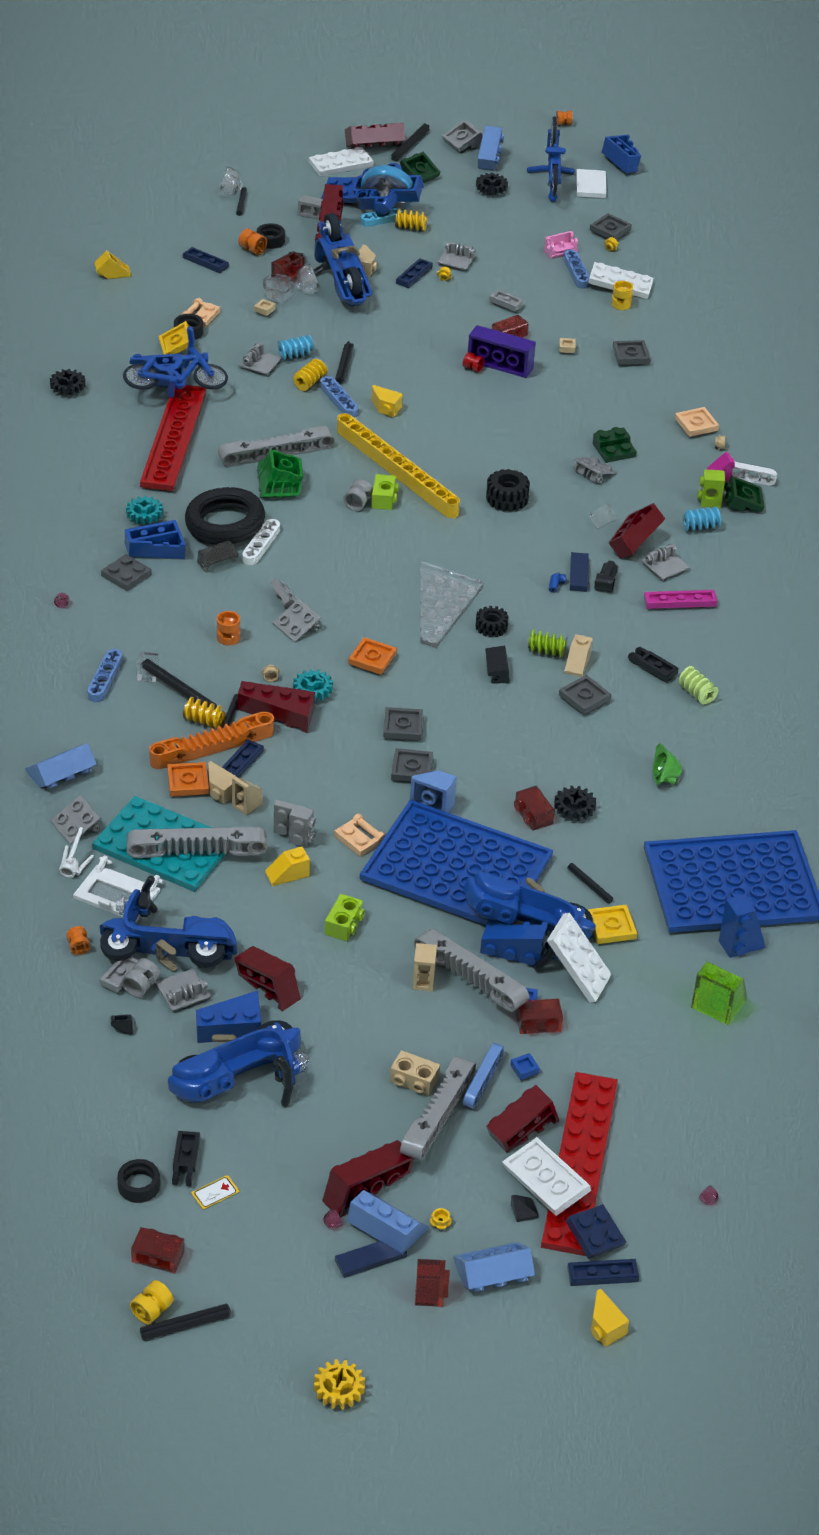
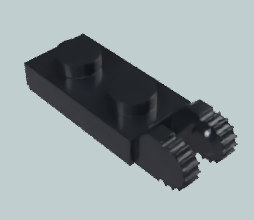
M642 647L636 648L635 653L631 652L628 654V660L631 663L643 667L666 682L678 674V667Z
M178 1131L173 1159L172 1185L178 1184L179 1171L187 1172L185 1178L186 1186H192L193 1172H195L199 1150L200 1132Z

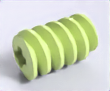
M693 666L687 667L680 675L679 685L689 692L690 695L694 696L695 699L699 700L701 704H708L716 698L719 691L718 687H715L714 683L705 678L703 674H700L698 670H695Z

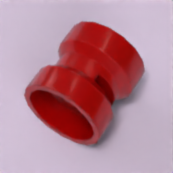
M471 352L465 355L463 367L467 369L472 368L475 372H480L483 368V357L475 356Z

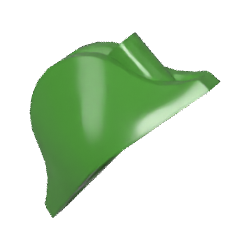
M659 743L656 746L653 778L656 785H660L662 782L674 785L676 778L682 772V765L676 756L669 752L663 744Z

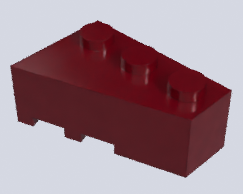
M654 503L637 510L627 516L609 541V545L620 559L626 556L631 557L636 553L637 548L665 520V517Z
M254 946L234 958L238 975L255 989L260 988L266 993L265 998L275 1000L279 1004L278 1009L282 1012L301 999L295 977V969L292 964Z
M534 1085L532 1088L524 1091L518 1100L510 1103L500 1115L493 1117L486 1127L490 1136L507 1153L527 1141V1136L535 1131L541 1133L544 1131L543 1126L550 1122L556 1124L560 1120L553 1101L537 1085Z

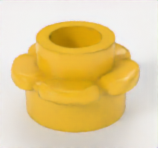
M610 237L604 241L605 248L608 251L617 250L619 243L615 238Z
M441 267L437 271V276H439L440 280L447 281L451 279L452 274L448 267Z
M444 1208L435 1209L431 1214L430 1224L437 1229H446L452 1223L449 1211Z

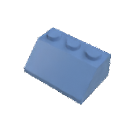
M86 743L29 766L25 770L40 788L46 786L49 789L57 786V781L64 779V782L75 778V773L81 772L82 775L92 771L91 767L97 763L89 744Z
M365 1190L350 1202L347 1222L377 1240L384 1242L402 1253V1255L428 1230L429 1226Z
M520 1242L453 1256L463 1286L471 1289L472 1292L482 1291L485 1289L484 1286L492 1284L493 1287L507 1285L506 1281H527L529 1276L535 1275L531 1248Z

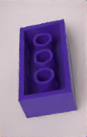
M476 325L469 334L468 352L473 353L475 356L483 357V366L527 378L534 368L536 342Z

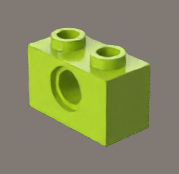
M704 469L703 476H700L699 479L701 490H698L697 500H700L701 507L721 508L725 485L724 471Z
M375 475L371 508L392 510L393 503L396 504L399 488V483H396V476Z

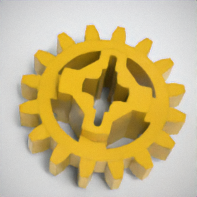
M335 1359L334 1365L326 1362L325 1369L322 1367L318 1368V1374L314 1375L313 1390L316 1392L317 1400L323 1398L324 1406L331 1403V1409H334L336 1405H340L341 1410H344L345 1404L353 1407L354 1400L360 1402L361 1395L365 1392V1377H362L361 1369L356 1370L355 1363L348 1366L347 1360L339 1364V1361Z

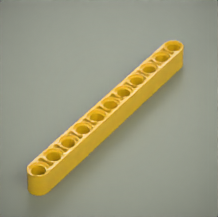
M347 413L338 415L337 433L391 475L396 476V479L444 516L456 518L459 515L460 499L353 416Z

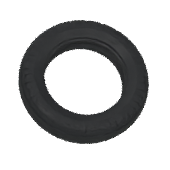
M222 487L205 491L189 503L185 512V523L191 535L199 541L212 545H232L250 539L258 533L265 519V510L261 500L252 492L235 487ZM219 508H238L248 513L242 520L231 524H212L202 519L210 511Z

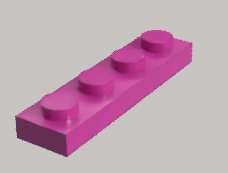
M714 590L644 592L646 609L717 607V598Z

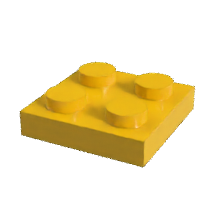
M186 321L158 336L164 355L178 354L188 348L187 328L189 324Z
M627 904L588 909L592 915L593 923L596 925L593 933L597 944L637 939V931Z

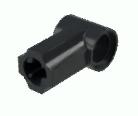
M608 561L603 564L601 572L597 573L594 589L608 592L613 591L615 577L618 572V566L615 562Z

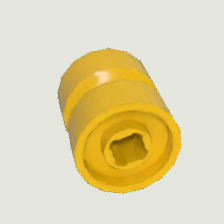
M621 280L613 284L611 305L615 309L627 310L631 307L632 283Z
M153 1280L144 1288L143 1293H139L130 1301L129 1306L139 1321L150 1325L160 1316V1312H164L173 1304L174 1298L170 1290L163 1283Z

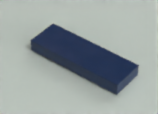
M194 247L183 253L184 259L217 273H221L229 267V262Z
M419 258L396 279V284L410 288L433 268V263Z
M571 552L569 590L587 591L589 553Z
M247 739L222 768L240 778L262 754L264 746Z
M379 1241L336 1255L335 1262L343 1278L406 1258L407 1251L402 1255L399 1251Z
M636 1259L570 1262L567 1266L571 1286L639 1282Z

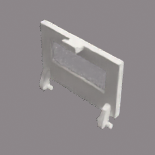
M104 855L99 858V864L95 866L73 894V898L123 917L125 899L128 901L134 889H138L141 892L145 882L105 868L106 863L111 864V860H108V856ZM159 875L154 876L155 882L150 888L152 901L160 892V888L156 887V885L163 883ZM138 915L135 922H137L140 919V915Z

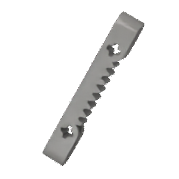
M319 426L304 429L300 433L296 432V435L290 433L289 436L283 434V437L277 435V438L271 436L269 440L264 438V441L258 439L257 442L251 440V442L243 440L226 443L219 447L218 455L225 466L232 467L262 461L267 456L269 450H277L287 455H298L329 449L333 446L335 440L328 427Z
M260 827L136 829L127 834V854L134 858L161 857L166 853L171 855L172 852H175L176 855L183 852L186 855L188 851L192 855L196 851L200 855L204 851L208 854H211L212 851H215L216 854L223 851L224 854L229 852L236 856L261 855L267 851V834Z
M429 929L414 940L415 948L416 943L437 945L436 965L445 966L446 969L451 968V972L456 971L457 976L462 975L463 980L468 979V983H474V987L479 986L480 991L485 990V994H490V998L506 1010L513 1012L529 1000V993L521 983L438 931Z
M458 1056L453 1058L446 1069V1078L443 1079L440 1088H437V1093H434L430 1103L427 1104L424 1114H421V1118L416 1119L404 1136L400 1148L401 1154L420 1161L424 1159L471 1082L476 1069L475 1062Z

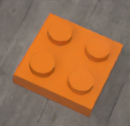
M364 637L348 658V664L382 675L397 654V648Z
M206 762L167 764L170 797L209 794Z

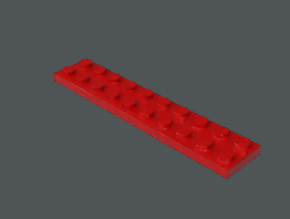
M185 385L180 390L175 388L174 397L169 398L140 480V487L174 491L206 396V388Z
M575 1072L559 1158L590 1185L591 1191L557 1216L548 1209L541 1248L586 1256L565 1220L573 1214L595 1207L618 1079Z

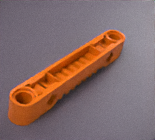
M259 712L240 718L236 724L232 722L231 726L225 724L224 728L218 726L217 730L211 728L208 733L204 730L202 735L197 732L195 737L190 734L188 739L185 736L182 739L173 737L153 743L149 747L150 766L155 769L167 768V764H180L242 746L247 739L256 742L269 738L274 734V716L269 712Z

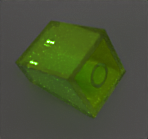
M706 961L696 976L691 1008L729 1025L747 1000L744 979Z

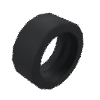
M268 223L257 228L256 233L267 238L266 248H278L285 243V229L281 225Z
M182 314L174 319V327L185 321L189 326H192L195 340L203 335V319L200 316Z
M145 1159L130 1160L123 1164L117 1176L120 1195L134 1203H142L154 1198L160 1189L158 1167L153 1162ZM136 1174H144L152 1179L150 1184L141 1188L131 1187L126 1184L127 1178Z

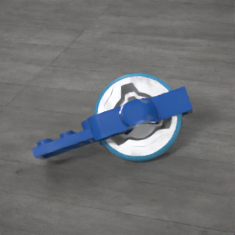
M397 163L365 169L362 175L358 177H328L326 183L343 185V203H358L360 209H374L375 212L381 215L387 214L393 208L404 210L412 202H419L422 189L424 188L421 175H408L402 171V167Z

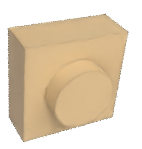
M265 299L260 300L254 305V311L268 316L276 309V303Z
M560 338L559 352L575 353L576 339Z

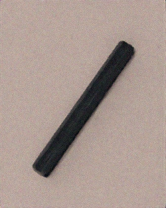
M424 123L391 154V159L399 160L430 130L429 124Z
M146 659L142 662L143 669L188 699L194 697V703L197 699L201 700V705L204 701H207L208 707L211 703H214L151 660Z

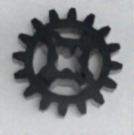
M485 173V175L481 174L480 177H477L476 187L477 190H480V193L485 192V195L488 193L491 196L494 194L498 195V193L503 194V191H507L508 181L507 178H504L503 175L499 176L498 173L496 175L495 173Z
M62 369V372L56 371V374H52V378H50V388L53 389L54 393L58 392L59 395L65 393V396L74 395V392L79 394L80 390H84L86 386L85 376L82 375V372L77 373V370Z
M570 786V789L563 787V792L558 791L557 795H555L554 809H557V814L563 813L562 818L570 817V821L573 818L580 821L581 817L586 820L588 815L593 816V811L596 810V798L593 797V792L587 793L588 789L581 790V786L575 789L573 786Z

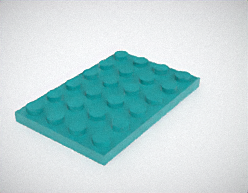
M135 795L92 843V849L153 875H159L160 878L193 892L197 890L226 855L223 851H220L219 854H216L215 851H212L211 854L204 851L202 855L198 851L194 855L188 851L186 855L183 852H180L179 855L172 852L171 855L166 853L161 857L134 858L127 854V834L132 830L212 828Z

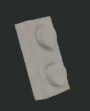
M499 289L491 294L489 299L490 302L514 312L524 305V299Z
M276 578L273 579L271 585L274 588V593L282 599V604L289 608L297 598L287 584Z
M130 957L124 961H117L100 979V985L118 993L123 988L122 978L132 970L138 959Z

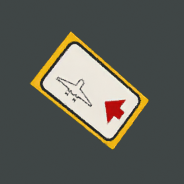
M226 1175L191 1192L201 1208L205 1209L240 1191L230 1177Z

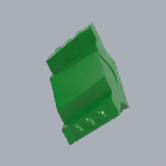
M269 450L265 459L259 461L257 471H259L257 477L259 479V491H261L259 498H290L299 496L303 479L301 459L294 455L283 454L277 450Z

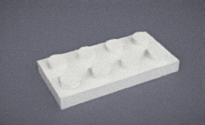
M363 147L309 157L310 165L319 176L352 171L374 165V161Z
M594 262L588 283L613 290L615 282L621 280L628 281L633 285V296L648 299L654 278L618 267L608 266L604 263Z
M570 912L565 913L560 918L547 942L589 1003L596 1002L612 974Z
M537 1137L502 1161L504 1168L555 1216L591 1191L590 1185Z

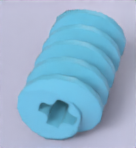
M310 335L293 339L289 338L288 340L284 339L281 342L278 341L279 354L284 361L286 360V355H288L289 359H292V354H294L295 358H298V353L303 357L304 352L309 356L310 350L313 351L314 349L313 340Z
M710 507L706 509L700 508L699 510L693 509L692 511L687 509L683 515L685 531H688L689 526L694 531L696 525L698 530L702 529V525H704L705 530L708 529L709 524L712 529L715 528V524L719 528L721 525V514L717 507H712V509Z

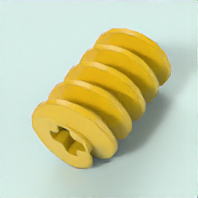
M398 209L395 227L398 224V227L402 228L404 224L405 229H408L410 225L411 230L416 226L417 231L421 227L422 231H425L427 216L424 215V212L419 216L418 211L413 215L412 210L407 214L406 209L403 213Z
M312 359L294 374L293 381L295 386L301 391L308 390V388L312 387V385L327 374V367L321 360Z
M190 697L184 707L183 718L189 721L193 720L195 723L200 722L202 725L207 724L208 727L214 726L217 729L223 723L225 711H221L222 707L220 705L215 710L214 703H211L208 707L207 701H204L201 705L200 699H197L194 703V697Z

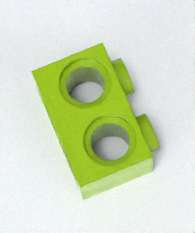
M340 893L325 919L324 935L347 942L351 934H355L358 921L363 920L365 914L363 900Z

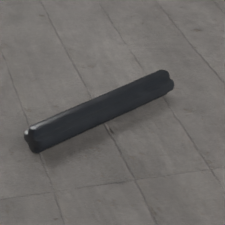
M350 341L344 344L335 380L339 384L345 381L354 348Z
M225 1303L140 1327V1336L145 1341L231 1316V1310L229 1305Z

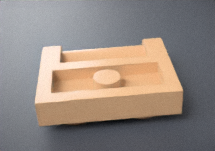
M196 298L190 308L182 314H193L197 308L200 309L195 315L203 319V327L206 328L220 313V307L203 302L201 298Z
M359 813L352 820L334 830V836L360 857L378 847L386 836L385 833L379 832L366 822ZM360 826L361 828H363L366 832H368V833H369L371 836H373L374 838H373V839H370L367 835H365V834H364L362 831H360L357 827Z

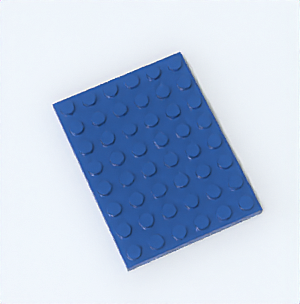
M409 800L361 871L360 880L487 925V922L501 921L483 918L470 909L464 895V885L467 879L475 877L477 872L483 871L530 887L525 882L526 879L531 878L537 883L553 856V850Z
M797 830L644 841L645 854L669 933L721 929L726 899L745 894L756 910L760 926L819 921V892Z

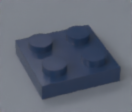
M603 1204L573 1214L565 1220L588 1259L620 1248L626 1243V1240Z

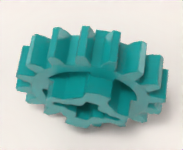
M137 496V500L132 498L131 502H127V518H130L131 522L136 521V524L141 522L143 525L146 523L152 524V521L158 522V519H162L164 514L163 503H159V499L153 500L152 496L150 498L147 496L142 498Z
M310 669L309 672L303 670L302 674L298 673L297 678L293 679V689L315 692V702L317 699L323 701L324 697L329 698V693L333 692V680H331L330 675L326 676V672L320 673L319 669L316 671Z

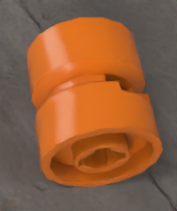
M246 228L241 232L238 243L242 248L260 255L266 249L267 238Z
M224 611L217 616V640L223 645H234L240 640V616L236 612Z

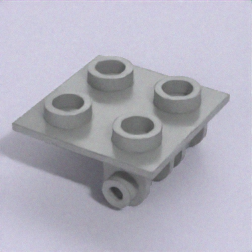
M449 241V243H445L446 250L437 263L455 267L459 270H466L477 254H475L473 247L461 245L460 248V244Z
M256 343L254 348H251L247 355L243 357L239 366L268 375L282 357L264 352V345Z
M581 456V458L573 459L576 461L573 466L575 471L594 483H601L603 481V474H617L611 465L599 462L600 459L590 456V458Z
M668 544L665 547L649 552L644 559H641V562L662 580L690 569L675 554L677 550L675 544Z
M298 598L273 624L296 642L309 629L319 630V620L321 617Z
M80 795L52 818L51 821L66 840L72 844L80 827L83 828L81 835L87 830L98 832L100 830V823L98 821L101 818Z
M194 969L155 982L172 1012L211 998L206 990L208 988L206 980L202 981L199 979Z

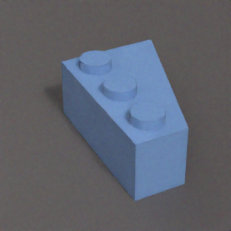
M485 126L478 155L479 169L495 171L496 165H499V155L501 154L502 143L504 142L502 128Z

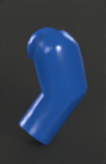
M560 572L554 573L550 578L548 590L556 592L558 584L566 582V575L560 574Z

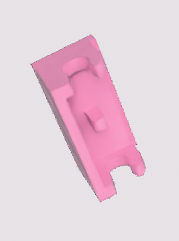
M573 231L545 237L544 252L551 259L564 256V252L569 249L578 252V239L574 238Z

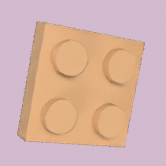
M705 407L675 413V420L689 437L719 431V424Z

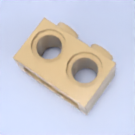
M416 943L413 990L433 991L437 945Z
M402 1050L390 1069V1082L430 1096L440 1077V1064Z

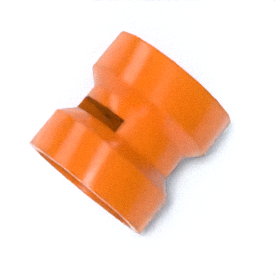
M572 111L556 112L557 125H572Z
M76 926L67 931L66 937L72 954L83 955L90 950V942L84 927Z

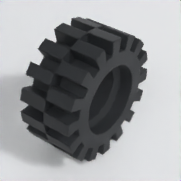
M492 606L480 608L479 612L477 611L476 630L480 634L483 632V636L489 635L488 637L491 638L492 635L494 637H498V634L502 636L508 629L509 616L503 608L498 609V606H495V608H492Z

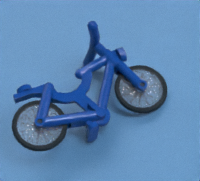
M555 116L552 118L551 129H548L547 148L545 150L548 154V165L527 168L529 173L549 171L547 185L550 186V193L548 195L550 201L557 200V186L561 184V172L575 173L573 168L561 166V154H565L566 149L558 147L560 130H557V118Z
M189 326L187 328L188 348L186 355L174 356L172 358L174 364L162 366L157 364L156 357L154 356L142 357L141 354H135L129 360V363L134 365L125 369L123 378L127 385L139 390L150 389L155 385L167 386V395L169 398L174 397L175 388L180 390L185 387L186 379L194 369L193 376L195 382L199 386L211 390L220 389L225 386L228 381V375L220 366L207 363L208 352L200 354L195 349L193 327ZM183 362V368L186 369L180 376V374L175 370H178L182 366ZM156 371L166 372L168 375L158 374Z

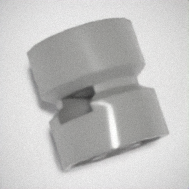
M359 479L354 481L344 496L343 501L345 505L353 511L362 510L372 496L373 488L365 480Z
M141 958L132 967V970L122 978V986L130 995L141 998L150 989V986L160 978V970L152 961Z

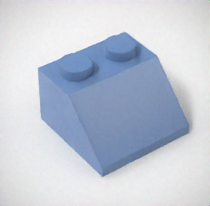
M440 770L412 776L410 800L449 813L455 803L457 776Z

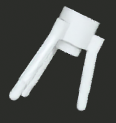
M82 827L78 830L68 858V845L65 846L59 871L67 878H73L75 875L79 876L81 871L94 858V855H91L79 866L78 860L73 857L83 831Z

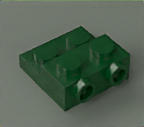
M424 151L415 153L413 156L400 161L402 171L408 175H421L423 183L440 176V170Z
M613 427L608 431L598 430L593 435V445L605 463L634 458L637 454V451L630 443L631 437L624 427Z
M731 476L729 481L725 482L724 491H726L724 501L728 503V507L742 512L746 507L753 511H763L762 487Z

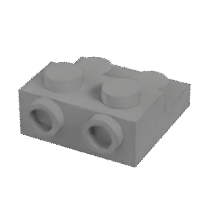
M464 119L442 135L444 141L460 153L468 146L473 149L480 144L483 133L480 129L477 130L472 123H468Z
M277 799L274 803V833L288 836L289 843L308 848L309 844H312L315 839V832H313L316 823L314 809Z

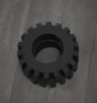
M502 469L495 471L494 474H490L487 479V502L490 503V506L501 511H517L519 508H524L529 499L530 481L528 477L522 472L511 469Z

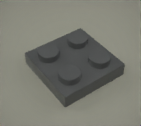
M609 213L590 224L591 231L607 239L610 237L618 239L632 228V224Z
M644 340L613 341V349L618 365L650 364V356Z
M127 554L101 570L102 577L125 591H128L152 575L149 567Z
M588 675L559 689V696L583 715L611 700V693Z
M386 707L383 738L421 740L423 709Z
M395 748L391 780L411 782L412 776L431 772L433 752Z

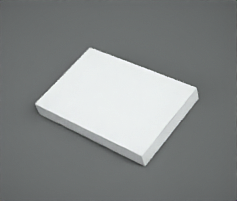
M577 169V197L606 198V171Z

